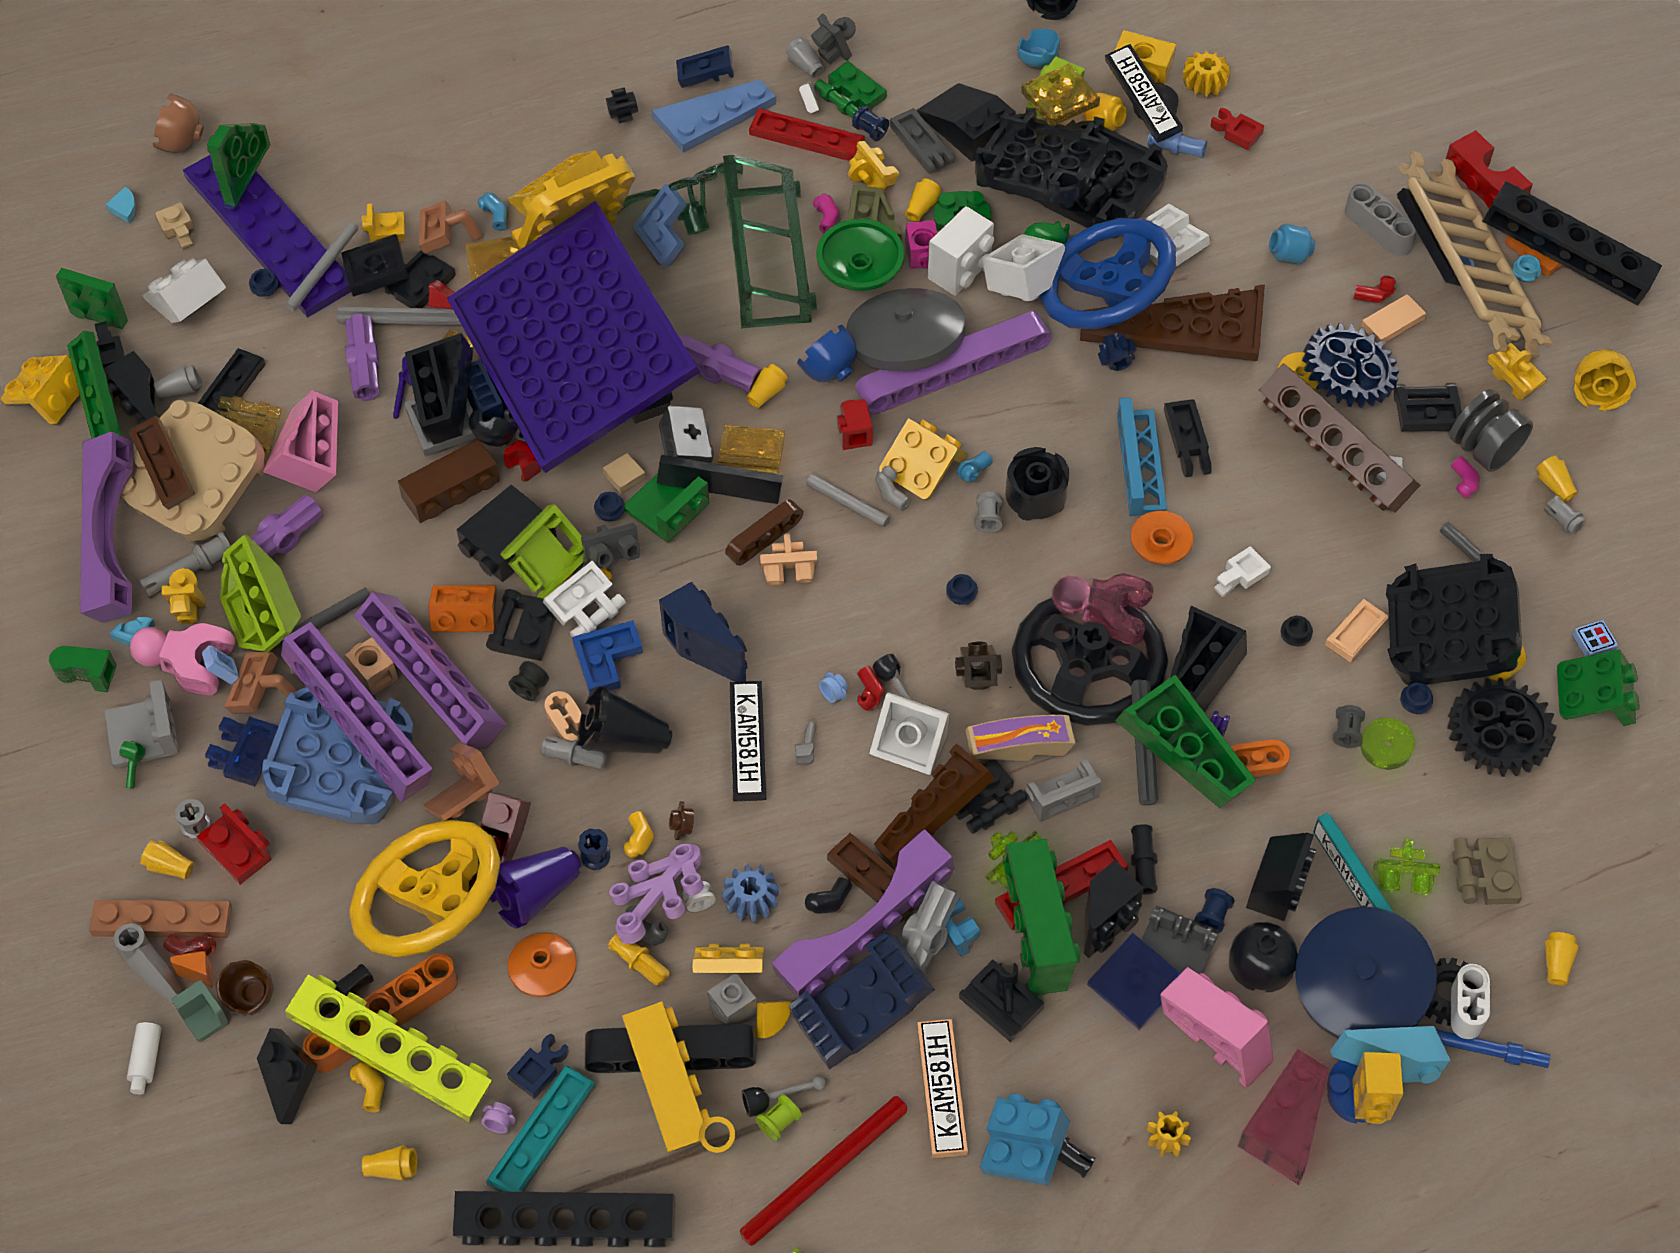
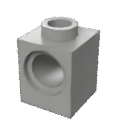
M737 973L732 974L707 991L709 1009L721 1024H744L757 1015L756 997Z

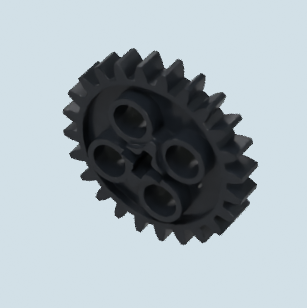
M1500 677L1496 685H1493L1486 678L1482 687L1475 681L1470 690L1464 688L1460 697L1456 696L1453 707H1451L1448 715L1450 720L1447 729L1452 730L1449 739L1451 741H1458L1455 748L1456 752L1464 750L1467 752L1464 757L1465 762L1474 758L1477 760L1475 769H1479L1484 764L1487 766V773L1491 775L1494 768L1499 769L1502 777H1505L1508 769H1511L1512 773L1518 776L1521 767L1529 773L1534 764L1540 766L1544 757H1548L1556 739L1553 734L1557 725L1551 723L1554 713H1544L1548 703H1537L1539 693L1528 695V685L1523 686L1519 690L1516 688L1515 680H1512L1509 686H1505L1503 679ZM1507 708L1514 709L1516 712H1512ZM1477 714H1482V715H1484L1486 718H1482V717L1478 716ZM1518 736H1522L1527 740H1522ZM1486 741L1493 742L1496 746L1489 745Z

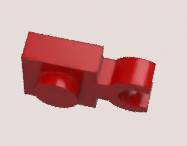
M1225 108L1219 109L1218 118L1220 119L1216 117L1211 118L1210 127L1212 129L1225 131V139L1246 150L1253 146L1264 131V125L1241 113L1235 118Z

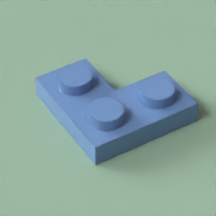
M666 183L633 225V229L658 262L663 266L669 267L685 246L671 225L687 206V203L673 185Z

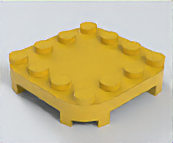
M613 153L603 156L596 172L566 185L558 187L553 178L543 182L545 186L543 192L532 197L527 196L523 200L522 204L528 214L523 227L511 231L513 240L521 250L594 201L598 203L611 226H613L617 221L614 216L623 208L622 205L635 180L633 171L623 156L616 159Z

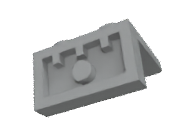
M162 680L149 682L151 695L146 696V701L105 711L111 761L114 768L127 766L129 759L119 754L120 747L124 741H134L145 748V755L138 763L179 754L171 699Z

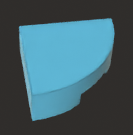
M124 187L105 204L110 213L127 223H130L135 217V199L127 187Z
M137 617V620L123 625L120 623L110 632L111 639L130 646L131 638L136 631L144 627H154L155 622L149 617Z

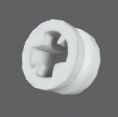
M702 881L704 888L696 895H687L684 890L682 891L683 899L687 901L686 907L688 911H702L715 903L716 899L714 894L711 893L712 888L709 882Z

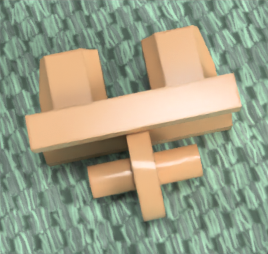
M790 533L783 534L784 543H772V553L776 554L760 555L761 571H764L768 586L784 584L783 569L794 568L796 571V583L813 582L814 567H817V551L791 552L803 551V541L791 542Z

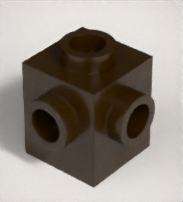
M976 641L968 643V647H960L961 657H955L956 676H962L965 688L983 690L989 688V686H998L997 674H1002L1001 655H996L993 646L987 645V642ZM971 662H982V664L973 666Z

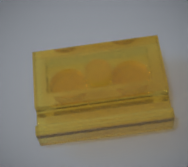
M724 424L718 464L761 472L779 473L785 431Z

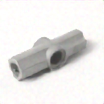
M936 881L931 882L918 913L910 916L902 931L903 946L923 974L926 972L932 956L939 953L946 943L948 930L945 927L960 896V893Z

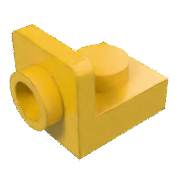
M373 203L367 204V214L362 215L363 232L369 233L370 242L397 234L399 241H406L404 211L375 213Z

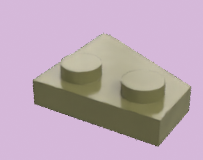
M853 185L848 220L870 219L878 221L895 231L902 241L901 227L898 228L894 220V213L886 203V196L882 188Z

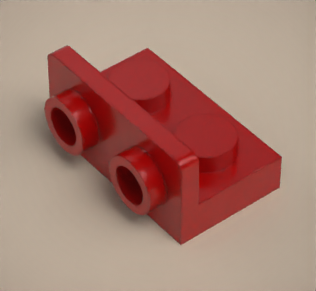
M224 803L219 807L223 816L196 837L210 855L241 885L271 861L267 850L270 843L259 830L253 832L247 826L249 822L239 809L232 811Z

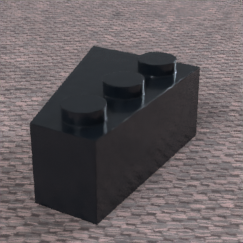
M460 333L405 352L421 428L433 445L462 436L473 350L463 334Z

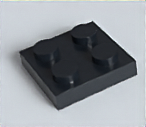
M397 234L341 252L349 289L353 297L409 278Z

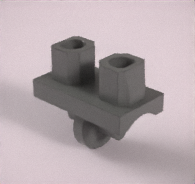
M821 14L817 18L820 27L811 34L812 40L819 47V55L828 64L834 62L839 56L847 61L852 54L846 40L852 38L856 32L854 21L849 17H842L831 25L826 15Z
M634 523L612 529L602 525L597 527V533L581 537L584 550L583 564L585 566L593 561L601 569L610 566L617 559L625 558L630 561L640 557L637 526Z

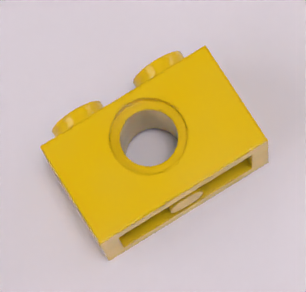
M1123 30L1115 50L1131 44L1154 82L1165 84L1174 63L1176 44Z

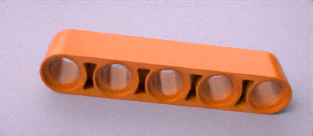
M442 953L427 957L364 998L363 1000L367 1002L365 1007L375 1013L381 1009H388V1014L398 1020L395 1025L401 1026L450 994L456 988L458 977L452 959ZM439 971L448 972L442 978L433 977ZM418 990L415 996L404 997L407 991ZM357 1020L351 1025L350 1029L358 1028L359 1031L355 1035L363 1036L369 1032L370 1025L364 1020ZM313 1032L303 1042L304 1052L318 1065L316 1071L320 1073L332 1071L353 1057V1055ZM322 1047L329 1048L328 1052L324 1055H314Z

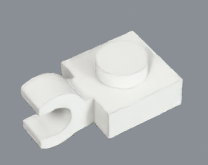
M1250 546L1227 561L1225 566L1227 571L1217 577L1216 580L1219 584L1214 587V590L1221 597H1224L1239 583L1247 589L1269 575L1271 566Z

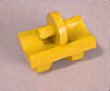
M865 141L858 142L856 145L857 153L849 162L851 166L848 171L849 178L853 182L863 181L867 187L882 188L883 192H885L887 186L895 185L899 176L898 170L894 166H884V153L879 147L870 148Z
M1509 343L1507 345L1508 349L1505 352L1499 351L1490 354L1487 362L1493 367L1492 374L1498 380L1506 381L1512 387V394L1518 400H1522L1531 395L1534 390L1543 386L1547 378L1530 362L1532 355L1527 350L1520 352L1512 343Z
M184 568L178 569L170 576V586H162V596L170 604V614L177 616L179 624L198 623V607H206V597L197 588L198 579L193 571Z

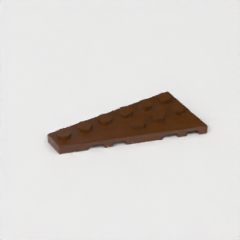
M1265 284L1257 285L1254 287V290L1240 291L1239 288L1228 289V293L1212 295L1207 292L1165 298L1164 302L1151 304L1146 310L1120 324L1096 330L1081 329L1080 341L1102 343L1107 336L1118 333L1124 335L1126 340L1132 339L1135 347L1258 361ZM1108 307L1087 309V310H1083V311H1096V310H1100V309H1104V308H1108Z

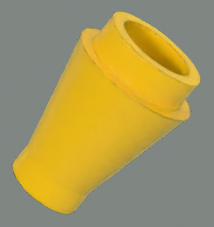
M927 178L917 182L908 208L905 211V216L913 222H919L938 202L942 191L940 186Z
M774 364L763 367L752 389L746 396V400L752 406L759 409L765 402L786 387L787 375Z
M1557 455L1544 460L1536 467L1538 472L1537 478L1554 494L1559 496L1562 501L1567 502L1578 494L1564 460H1560Z
M151 840L144 849L140 864L145 866L147 871L179 877L184 880L189 877L194 867L193 861L184 857L162 840L159 842Z
M1552 932L1549 934L1548 940L1544 942L1548 983L1559 986L1568 985L1569 975L1579 950V945L1576 944L1577 938L1574 935Z
M405 1145L372 1155H364L362 1158L364 1177L373 1176L407 1181L408 1177H415L417 1173L418 1160L414 1148H407Z

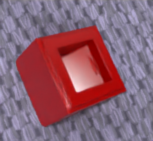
M435 280L429 285L428 306L453 310L447 298L455 292L442 282Z

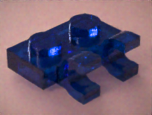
M250 716L246 725L231 718L223 717L219 725V730L223 731L221 735L222 740L237 743L232 752L210 744L205 753V757L210 759L208 767L223 770L224 777L255 787L262 774L263 760L268 757L279 725Z

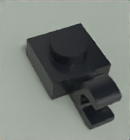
M107 321L95 324L98 337L96 342L99 347L103 369L125 356L120 336L112 337Z

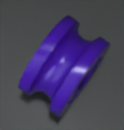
M1214 711L1210 721L1224 737L1230 716L1221 717L1218 711Z

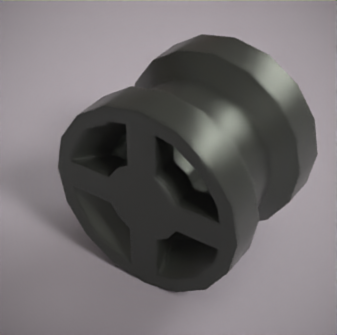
M524 661L519 667V674L513 676L508 684L511 690L521 698L535 701L539 695V688L547 684L549 676L537 664Z

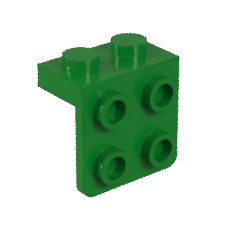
M657 473L624 504L625 512L668 543L709 505L708 483L699 476L686 488L657 484Z
M1620 649L1562 661L1557 665L1559 713L1563 719L1568 720L1613 711L1623 726L1636 724L1635 711L1640 709L1639 698L1634 691V683L1638 681L1637 670L1633 663L1630 664Z

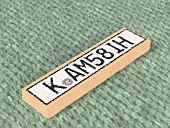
M952 1019L917 1022L932 1159L967 1156L968 1149Z

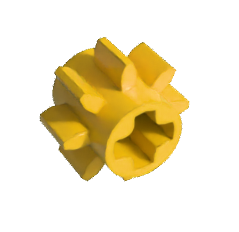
M1160 1111L1157 1115V1124L1154 1122L1148 1123L1147 1131L1154 1134L1149 1138L1148 1146L1155 1145L1160 1151L1159 1155L1161 1157L1165 1153L1171 1152L1177 1157L1181 1150L1179 1144L1183 1146L1189 1145L1191 1137L1183 1133L1188 1130L1190 1123H1182L1177 1117V1111L1172 1115L1165 1116Z

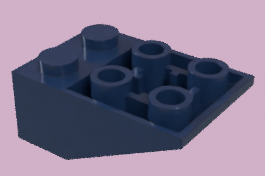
M691 581L659 599L663 634L679 656L732 681L746 682V669L748 668L745 660L746 646L738 635L733 636L730 632L728 622L723 614L720 612L716 614L711 607L710 598L704 590L699 591Z

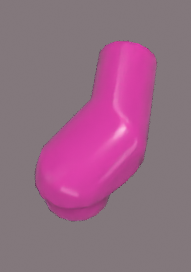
M1460 456L1453 461L1451 467L1463 480L1457 485L1456 490L1464 498H1469L1473 492L1476 494L1479 490L1480 477L1463 456Z

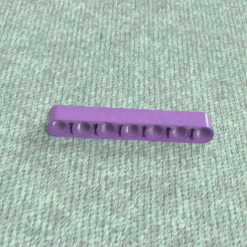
M1027 312L965 336L961 345L954 353L936 364L909 371L878 370L862 377L857 382L855 389L859 397L866 400L869 413L878 414L1041 350L1050 343L1052 334L1037 312Z

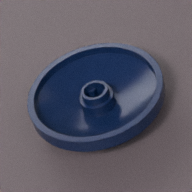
M1374 907L1348 908L1331 914L1320 921L1304 939L1298 952L1295 968L1297 992L1305 1011L1322 1030L1339 1039L1344 1030L1416 1027L1429 1010L1436 988L1435 960L1423 935L1401 916Z

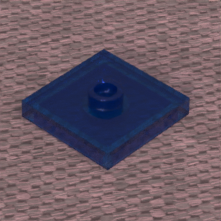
M1132 933L1089 979L1087 985L1140 1030L1162 1006L1160 994L1181 973Z

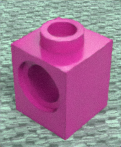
M935 220L906 223L905 243L910 269L928 268L929 241L937 234Z

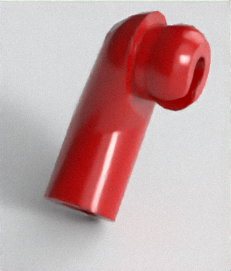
M1382 276L1380 284L1375 287L1356 285L1353 299L1380 303L1394 294L1396 280L1391 276Z

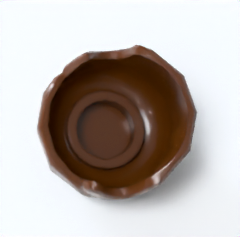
M249 960L230 963L220 972L216 983L219 1001L233 1012L244 1016L261 1012L269 1004L274 991L271 975L263 967Z

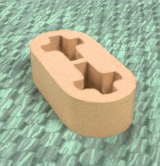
M561 691L551 693L546 698L544 704L547 718L560 739L573 742L577 740V736L569 732L568 725L572 724L575 730L578 731L582 713L568 693ZM559 704L561 707H565L566 715L562 716L561 712L555 709L554 706Z

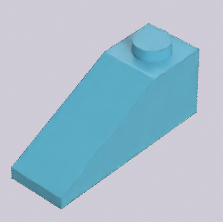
M1434 1026L1344 1030L1330 1050L1332 1057L1357 1066L1364 1052L1400 1053L1402 1082L1432 1083L1441 1076L1442 1071L1451 1061Z

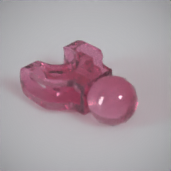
M1125 573L1114 575L1108 580L1093 578L1091 586L1085 579L1079 576L1067 575L1060 578L1054 585L1052 598L1054 605L1059 611L1068 615H1077L1083 612L1082 620L1104 625L1109 632V637L1128 645H1137L1144 638V623L1141 619L1128 614L1123 607H1143L1147 605L1152 599L1154 589L1149 581Z

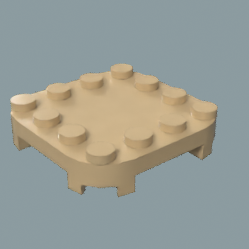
M176 400L159 419L163 423L195 495L169 510L165 508L137 450L133 455V471L123 488L121 496L140 515H145L178 534L186 541L197 544V541L205 540L213 535L217 536V533L224 532L227 529L222 525L225 518L257 474L260 477L264 475L265 452L263 450L264 446L245 428L201 404Z

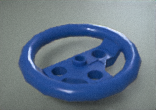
M1117 218L1094 224L1071 237L1064 244L1065 251L1051 287L1040 294L1039 298L1050 318L1069 328L1096 330L1120 324L1146 310L1165 291L1176 269V246L1164 228L1146 219ZM1124 236L1123 246L1115 256L1097 263L1086 261L1079 256L1082 251L1100 241ZM1151 242L1158 251V265L1152 277L1143 274V268L1150 261ZM1061 278L1075 291L1102 297L1107 306L1112 307L1096 311H1080L1064 305L1058 296L1059 279Z

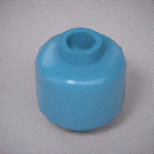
M1283 224L1272 232L1269 249L1277 261L1302 264L1308 256L1313 254L1315 240L1312 239L1311 233L1306 227Z

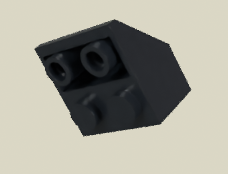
M1299 833L1270 837L1246 905L1247 909L1284 922L1288 910L1296 911L1316 849L1310 847L1314 837L1313 834Z
M1116 860L1090 880L1085 908L1084 954L1088 958L1097 951L1100 953L1106 951L1114 942V937L1122 930L1125 933L1130 931L1139 921L1138 913L1142 906L1141 900L1144 888Z

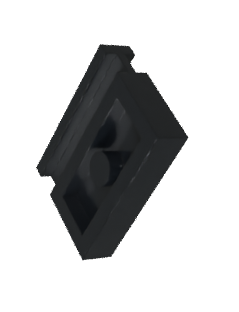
M421 250L406 264L409 278L395 284L386 285L384 288L388 295L391 293L395 296L396 300L409 308H423L429 302V285L435 280L447 285L456 276L455 268L434 255L424 254Z
M992 959L970 981V984L959 992V999L1011 1042L1014 1036L1019 1031L1021 1032L1044 1009V1002L1017 980L1012 992L1013 1013H1004L1003 987L997 981L999 964ZM1002 967L1003 973L1010 974Z

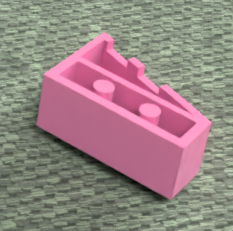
M313 390L291 409L263 472L313 492L320 490L335 477L338 401Z
M1187 967L1160 994L1164 1014L1196 1043L1202 1039L1217 1053L1213 1059L1221 1066L1226 1061L1239 1072L1241 1077L1238 1081L1245 1088L1274 1061L1267 1018L1260 1011L1250 1010L1243 1005L1233 993L1229 991L1224 992L1215 986L1213 981L1205 974H1198Z

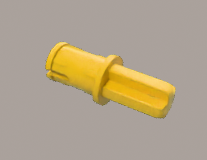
M617 933L610 940L608 948L626 961L631 971L637 970L655 986H662L670 976L669 970L649 955L648 948H641L636 943H622Z

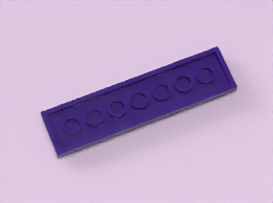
M210 155L183 169L184 176L264 269H269L273 272L279 281V286L291 297L327 251L325 247L257 171L254 173L236 207L224 203ZM334 260L298 306L307 318L351 293L346 272L336 260Z

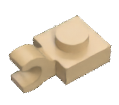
M181 202L154 213L167 239L175 236L182 249L193 245L189 237V230L194 229Z

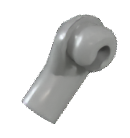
M885 466L881 472H877L875 479L881 495L896 508L904 511L909 506L911 499L895 488L892 482L896 480L897 474L891 467Z

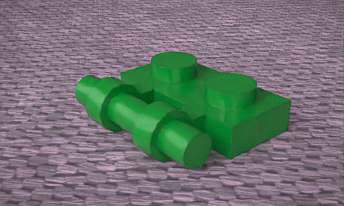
M849 61L828 75L827 84L819 79L814 85V88L820 92V96L827 102L832 101L837 105V109L842 114L850 115L852 118L859 109L858 107L861 108L866 105L872 109L887 98L886 89Z

